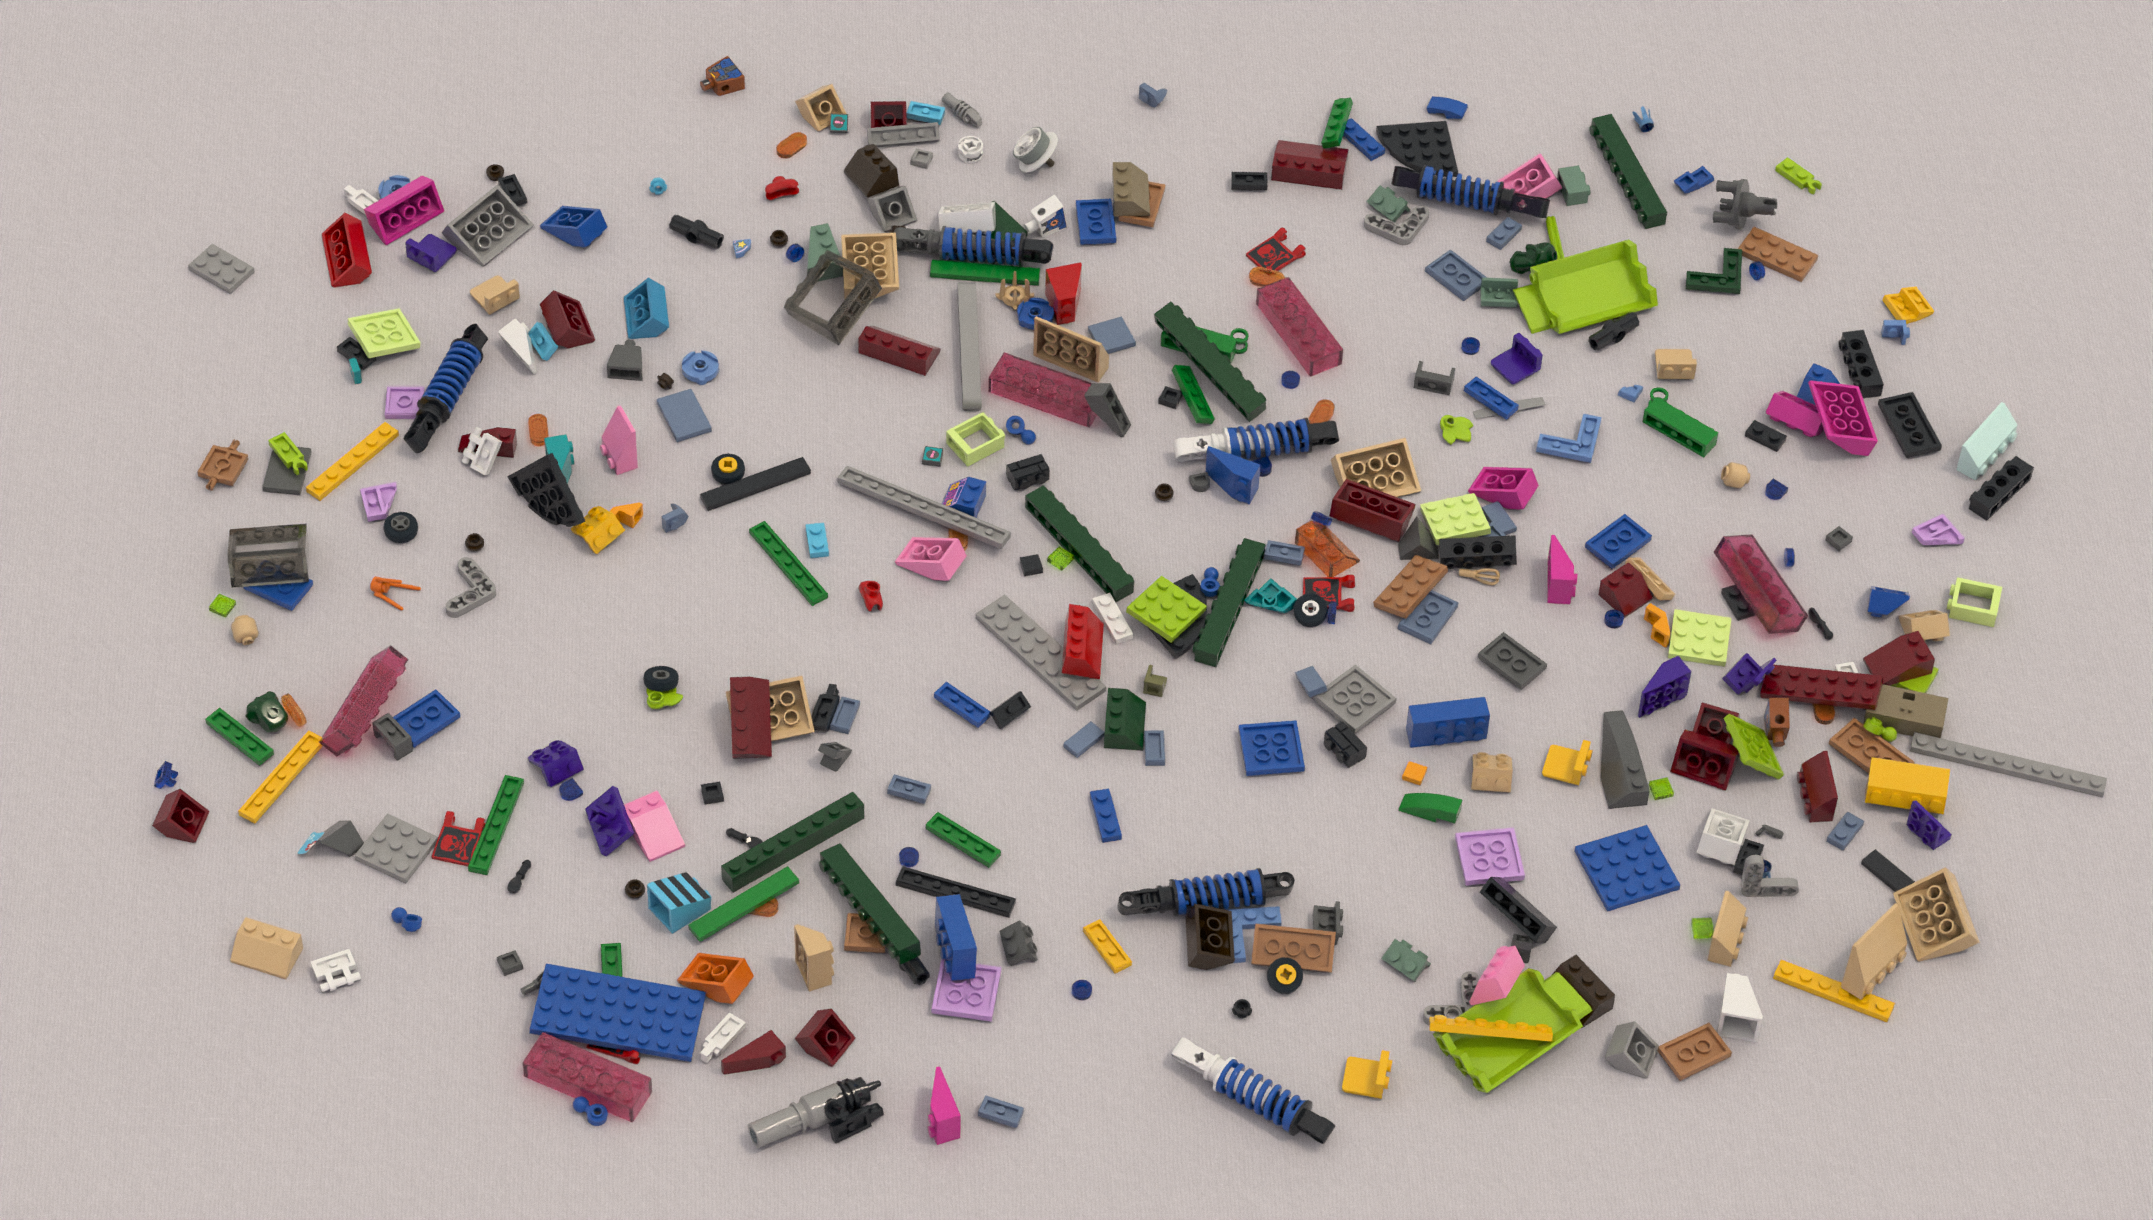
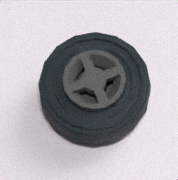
M393 513L384 522L386 537L395 543L408 542L417 535L418 523L416 518L410 513Z

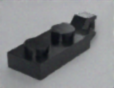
M829 684L826 694H820L811 716L814 730L827 732L829 730L840 699L836 684Z
M874 1103L846 1116L847 1120L845 1121L837 1119L829 1123L832 1140L838 1143L871 1127V1123L875 1119L884 1115L883 1108L878 1103Z

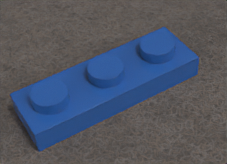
M1352 118L1348 119L1343 134L1348 141L1370 161L1385 154V148Z
M1478 377L1473 378L1464 386V392L1506 420L1518 410L1519 405Z
M947 681L934 692L936 700L977 728L991 717L988 709Z
M1109 788L1090 791V799L1102 843L1122 840Z

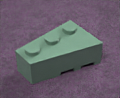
M828 223L811 226L807 267L808 284L843 276V261Z

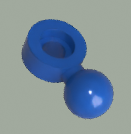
M1011 416L1007 420L1006 428L1010 434H1020L1021 440L1025 444L1035 442V433L1032 430L1025 429V423L1021 417ZM1014 423L1019 424L1018 429L1012 428Z
M1209 567L1204 571L1205 579L1201 581L1200 585L1201 591L1207 597L1216 596L1220 586L1217 581L1219 572L1214 567Z
M402 907L395 908L391 913L392 920L396 923H401V926L406 931L415 932L422 926V917L415 914H407V911Z
M583 1096L574 1099V1110L579 1113L586 1112L587 1121L591 1125L600 1126L606 1122L608 1111L605 1106L601 1104L590 1106L588 1099ZM595 1111H598V1112H600L601 1114L596 1115L594 1112H595Z

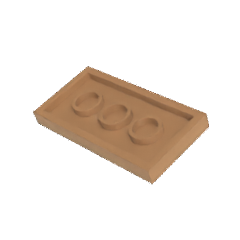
M1756 227L1752 228L1738 248L1742 249V256L1800 282L1803 281L1818 260L1817 254Z
M1415 555L1373 602L1374 607L1406 619L1448 572L1447 566Z
M1855 718L1829 740L1830 746L1867 773H1869L1871 757L1915 764L1913 760L1879 735H1875L1865 729L1863 724Z
M1255 924L1251 964L1270 966L1276 959L1284 957L1295 960L1302 970L1332 973L1336 932Z

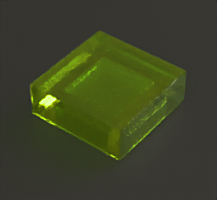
M1060 546L1047 557V562L1061 571L1074 560V555Z
M218 594L210 604L209 611L226 618L235 607L236 600Z
M1668 777L1649 781L1648 786L1654 800L1674 796V791Z
M1711 917L1691 919L1694 939L1712 938L1714 929Z

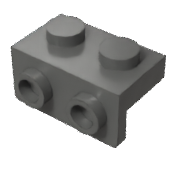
M1336 901L1334 907L1314 905L1313 930L1336 932L1335 945H1337L1339 937L1342 938L1343 925H1340V921L1343 919V909H1340V902Z
M1019 920L999 931L1009 965L1013 966L1027 958H1030L1033 962L1038 960L1036 955L1038 950L1032 940L1033 931L1029 925L1026 926Z

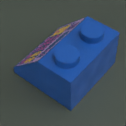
M966 477L950 484L942 504L977 518L986 497V481Z

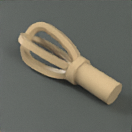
M1493 568L1479 570L1460 569L1459 576L1470 577L1487 585H1496L1500 579L1499 571ZM1486 571L1495 572L1497 576L1479 573ZM1479 577H1485V578L1496 579V581H1495V582H1489V581H1485V580H1483V579H1481V578H1479Z

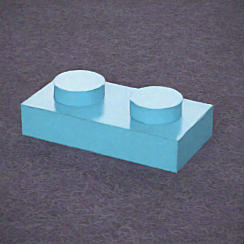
M911 101L906 118L928 123L938 122L941 125L945 114V107Z
M536 322L528 332V335L541 358L548 361L558 346L544 325Z
M805 524L810 558L829 556L825 524Z

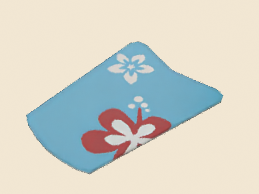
M313 832L300 848L298 854L307 853L325 832Z

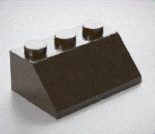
M875 144L866 145L858 149L844 169L846 176L867 198L899 186L896 166Z
M1194 904L1185 916L1188 967L1209 970L1234 963L1232 911Z
M1577 955L1561 963L1554 971V973H1560L1592 1008L1593 1011L1580 1020L1583 1027L1613 1009L1615 994Z

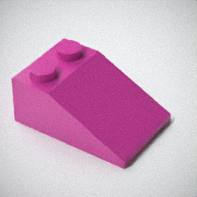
M1483 467L1468 489V492L1470 494L1475 493V496L1492 503L1498 501L1506 509L1520 510L1525 508L1539 485L1532 468Z
M1551 535L1548 553L1547 603L1570 604L1571 597H1575L1576 586L1573 585H1577L1578 574L1574 573V565L1557 537Z
M940 1066L936 1067L930 1114L928 1115L930 1124L928 1126V1133L930 1138L935 1139L937 1145L959 1139L961 1130V1115Z

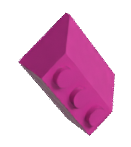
M1785 391L1773 394L1766 410V414L1770 415V419L1777 422L1781 420L1787 423V427L1794 430L1797 428L1801 429L1803 434L1809 437L1821 434L1824 428L1816 405Z

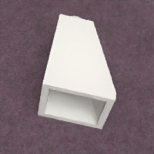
M1727 973L1717 1033L1722 1037L1757 1042L1763 1016L1747 976Z

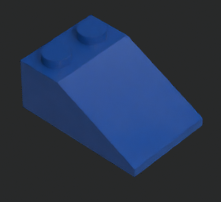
M561 206L540 225L541 229L564 242L582 248L589 246L608 227L600 209Z
M1208 446L1206 458V472L1208 476L1233 499L1250 504L1259 489L1260 464Z

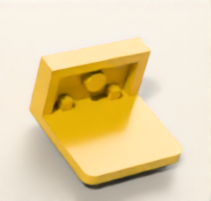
M601 506L590 509L584 517L585 522L571 528L574 534L585 540L595 554H598L625 531L616 516Z
M1583 740L1580 751L1551 745L1542 775L1579 785L1582 776H1586L1588 765H1586V762H1590L1593 750H1590L1591 742Z
M1382 1050L1380 1061L1348 1057L1342 1091L1382 1099L1383 1089H1388L1390 1078L1386 1076V1072H1391L1393 1060H1389L1390 1051Z

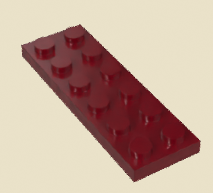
M1773 664L1775 668L1769 674H1765L1760 692L1761 698L1766 699L1789 698V701L1876 710L1883 684V676Z

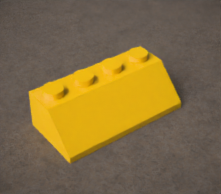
M1871 757L1865 789V803L1910 809L1912 802L1916 800L1928 812L1944 814L1950 769Z

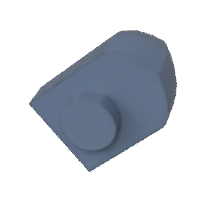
M1142 83L1139 86V99L1153 108L1159 105L1167 94V89L1165 88L1157 91L1146 83Z
M673 503L671 504L673 511L662 516V529L666 533L684 525L689 517L680 506Z

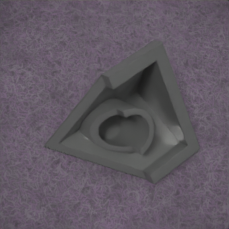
M1416 516L1398 543L1400 560H1411L1415 555L1426 559H1438L1437 545L1433 537Z
M351 820L338 821L325 830L320 839V843L346 853L349 857L357 853L364 844Z

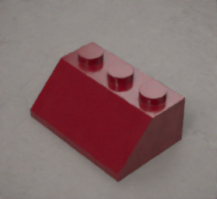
M553 290L540 303L542 315L546 319L547 327L556 345L569 349L595 341L580 301Z
M1685 729L1680 736L1670 772L1726 791L1738 760L1739 751L1734 745Z
M1822 751L1802 763L1800 772H1797L1798 784L1801 783V799L1805 801L1804 813L1808 815L1809 823L1833 821L1838 800L1828 751Z

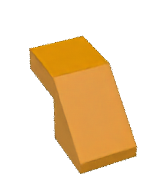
M638 502L616 506L610 512L616 516L619 522L634 528L643 517V504Z
M1650 603L1645 609L1644 620L1653 625L1651 639L1666 648L1670 639L1666 612Z

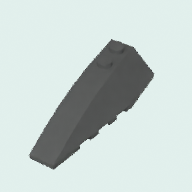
M1623 710L1604 712L1601 782L1609 809L1647 805L1650 792L1639 750Z

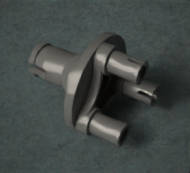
M1747 179L1733 180V182L1717 180V192H1732L1733 199L1721 198L1720 203L1724 204H1720V210L1732 211L1729 213L1714 211L1713 223H1728L1735 226L1736 229H1743L1747 217H1752L1755 214L1776 215L1774 209H1777V199L1757 197L1754 193L1749 192Z

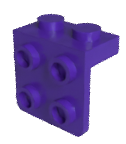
M433 234L426 235L419 243L411 238L405 242L407 258L435 273L457 252L455 246Z
M1517 333L1513 336L1512 348L1493 358L1491 365L1508 382L1516 384L1541 369L1543 354L1527 338Z
M1746 653L1722 679L1737 695L1743 691L1747 693L1764 680L1763 676L1765 674H1769L1775 668L1773 664L1777 660L1772 658L1762 666H1759Z
M552 741L549 746L535 750L532 755L528 756L529 762L541 768L546 784L549 787L584 770L577 749L563 741Z

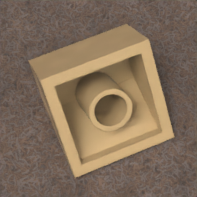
M832 84L822 86L795 101L802 117L817 131L830 126V114H846Z
M1929 610L1898 615L1905 634L1919 631L1924 641L1928 639L1942 641L1944 637L1950 636L1948 615L1945 612Z

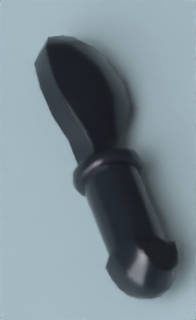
M1813 607L1809 608L1808 614L1812 622L1817 623V627L1820 628L1825 639L1831 640L1833 633L1827 627L1826 622L1820 618Z
M733 828L726 830L728 837L735 838L742 843L746 842L749 848H753L763 842L757 837H749L746 833L743 834Z
M530 860L522 862V866L516 872V877L508 883L507 889L510 893H517L522 885L521 879L525 878V874L531 868Z

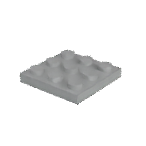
M1356 664L1328 684L1326 692L1314 696V700L1337 720L1344 722L1354 734L1396 704L1397 699Z
M387 813L355 854V860L406 884L434 848L438 837Z

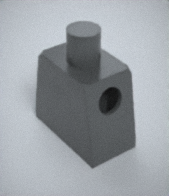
M629 339L625 341L624 345L617 344L614 346L607 363V378L643 381L642 352L640 346H635V341Z

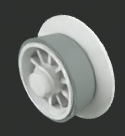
M1034 127L1020 137L1014 147L1013 155L1020 160L1019 167L1021 171L1029 173L1038 169L1044 163L1049 167L1055 164L1050 158L1058 142V137L1054 132L1045 133L1041 127Z

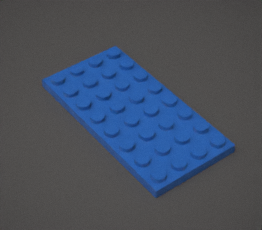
M546 963L529 1033L625 1051L636 1050L642 1054L691 1062L706 992Z

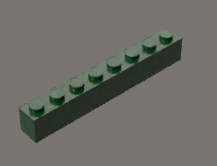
M1608 114L1592 118V123L1589 127L1590 134L1594 136L1597 147L1603 152L1605 161H1608L1611 172L1617 177V182L1622 186L1625 197L1631 202V207L1636 211L1639 222L1643 224L1645 229L1665 225L1667 211L1613 115Z
M1170 301L1154 314L1155 323L1249 422L1266 410L1267 400L1265 396L1254 389L1255 387L1250 380L1244 379L1242 372L1230 364L1229 358L1219 352L1214 342L1210 343L1207 340L1206 334L1195 327L1193 320L1184 315L1180 306H1175Z
M1043 485L1025 495V508L1106 594L1110 593L1114 601L1118 602L1133 593V577L1127 574L1121 564L1111 557L1109 551L1105 550L1099 541L1089 534L1087 528L1077 521L1075 515L1070 514L1065 505L1055 498L1052 491Z
M1244 538L1242 544L1237 545L1236 557L1231 559L1230 571L1224 575V585L1219 586L1218 598L1212 602V612L1206 616V626L1200 630L1199 642L1194 643L1192 650L1195 653L1194 661L1217 667L1244 605V600L1248 596L1264 559L1266 544Z
M854 792L845 795L721 865L723 882L734 893L863 820L864 803Z
M839 843L820 852L819 867L821 871L828 874L833 885L836 884L842 897L848 899L850 907L856 909L860 919L868 924L871 933L877 935L880 944L888 949L891 958H895L901 965L920 956L921 947L919 939L842 844Z

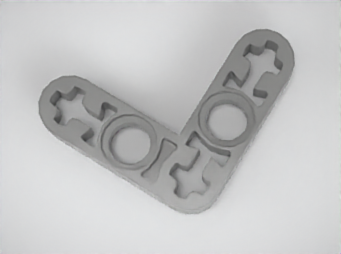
M1423 205L1416 206L1401 225L1377 214H1368L1364 218V227L1366 230L1399 245H1408L1428 221L1429 209ZM1414 223V224H1416L1417 226H1416V227H1410V226H1408V224ZM1389 227L1392 231H1385L1384 228Z
M469 557L461 558L458 561V572L471 586V589L447 601L446 613L452 618L460 617L496 596L494 583L478 564ZM475 576H479L482 578L480 581L472 580V578ZM469 597L476 598L474 602L466 601Z
M1751 855L1746 858L1740 883L1743 896H1793L1799 892L1798 881L1794 878H1762L1764 873L1762 856Z
M1471 971L1462 974L1460 982L1462 1005L1427 1006L1423 1014L1424 1022L1429 1025L1431 1013L1434 1016L1444 1013V1016L1449 1018L1447 1014L1450 1012H1455L1459 1016L1474 1006L1470 1005L1466 996L1473 995L1479 981L1478 975ZM1467 980H1471L1472 988H1469Z

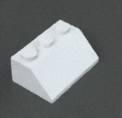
M995 202L941 207L938 213L940 231L943 226L955 228V233H957L958 228H962L963 234H967L968 229L972 230V235L977 230H981L982 234H986V231H991L992 233L996 227Z

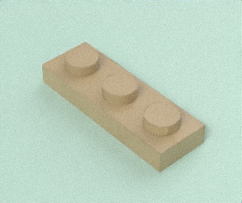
M1640 557L1627 559L1625 564L1629 562L1642 574L1648 588L1653 592V596L1661 601L1673 599L1675 593Z

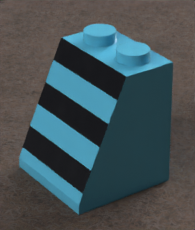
M687 872L647 884L648 908L672 934L711 910V895L707 890H703L696 878H692Z

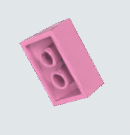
M1502 946L1496 950L1495 955L1490 960L1489 965L1476 985L1469 1001L1470 1005L1507 997L1525 967L1516 946Z

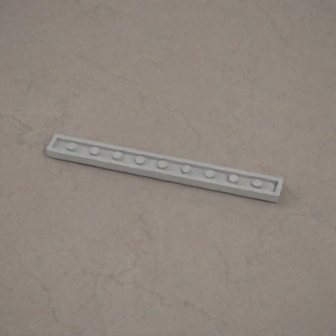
M846 466L837 477L838 483L997 548L1002 549L1011 537L1010 531L850 466Z
M1914 732L1910 752L2102 798L2107 781L2105 777Z

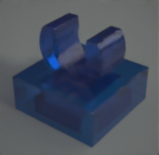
M165 761L157 770L154 787L161 789L165 784L169 787H173L177 781L171 778L175 779L178 776V772L171 770L172 763Z

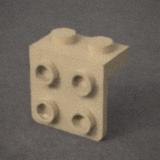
M497 275L472 288L470 295L490 315L520 298L519 283L515 279L507 283L501 276Z
M1655 350L1657 379L1695 378L1697 362L1696 359H1692L1691 350Z
M1485 752L1473 754L1471 790L1511 792L1512 758L1506 754L1489 755Z

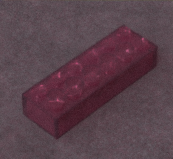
M1289 277L1257 289L1256 305L1310 377L1342 364L1343 348Z
M1003 353L988 378V392L1088 428L1091 427L1097 416L1091 410L1084 396L1092 383L1011 354Z
M1753 534L1723 536L1714 550V554L1769 634L1798 632L1807 619L1808 614Z
M391 645L371 657L319 743L336 757L342 753L346 754L352 747L356 748L362 741V734L366 733L371 727L370 721L379 714L380 710L378 708L388 699L389 696L387 694L389 690L391 691L396 686L397 677L401 676L406 670L405 664L409 659Z
M542 1032L522 1062L524 1077L573 1098L583 1096L588 1099L590 1105L601 1104L606 1107L609 1113L632 1123L652 1093V1079L544 1032Z

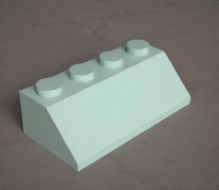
M2001 402L1962 445L1957 471L1975 481L1980 475L1983 476L1986 473L1990 464L1993 465L2000 453L2003 454L2010 442L2013 443L2017 437V423L2005 403Z

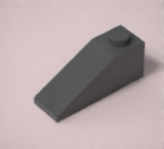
M1092 383L1084 395L1091 410L1120 437H1124L1131 423L1111 383Z

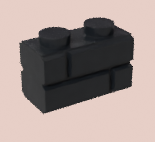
M1042 454L1007 464L1006 476L1014 491L1018 489L1024 490L1031 485L1043 484L1049 480L1050 470Z
M1340 722L1335 727L1326 730L1324 746L1327 750H1332L1336 754V758L1340 763H1344L1350 768L1366 758L1367 746L1344 722Z

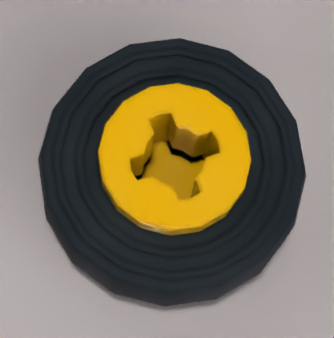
M722 454L712 462V476L721 484H729L740 480L745 473L744 462L735 454Z
M1281 957L1276 959L1267 971V981L1270 987L1281 994L1294 992L1303 980L1301 966L1291 958Z

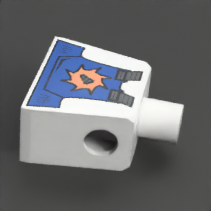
M1055 195L1031 210L1032 220L1024 224L1029 234L1037 230L1041 237L1068 228L1064 206Z

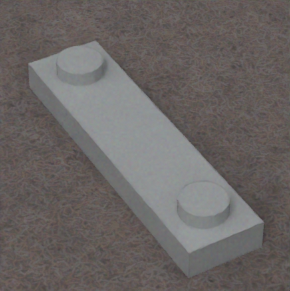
M938 122L867 128L868 145L875 144L877 146L940 140Z

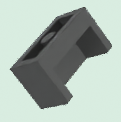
M1419 361L1415 374L1414 388L1450 396L1456 368H1452L1450 376L1422 371L1423 361Z
M389 713L372 722L374 736L376 738L383 737L393 748L396 760H400L413 752L411 736Z

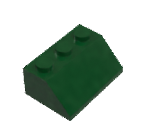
M1108 688L1104 748L1143 751L1146 702L1128 689Z

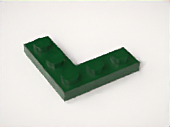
M1724 248L1722 274L1687 271L1686 289L1740 294L1742 249Z

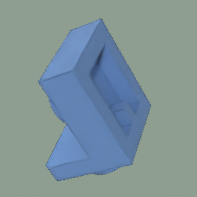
M1884 320L1881 335L1882 337L1890 338L1900 337L1901 345H1905L1906 339L1910 337V328L1906 326V320Z

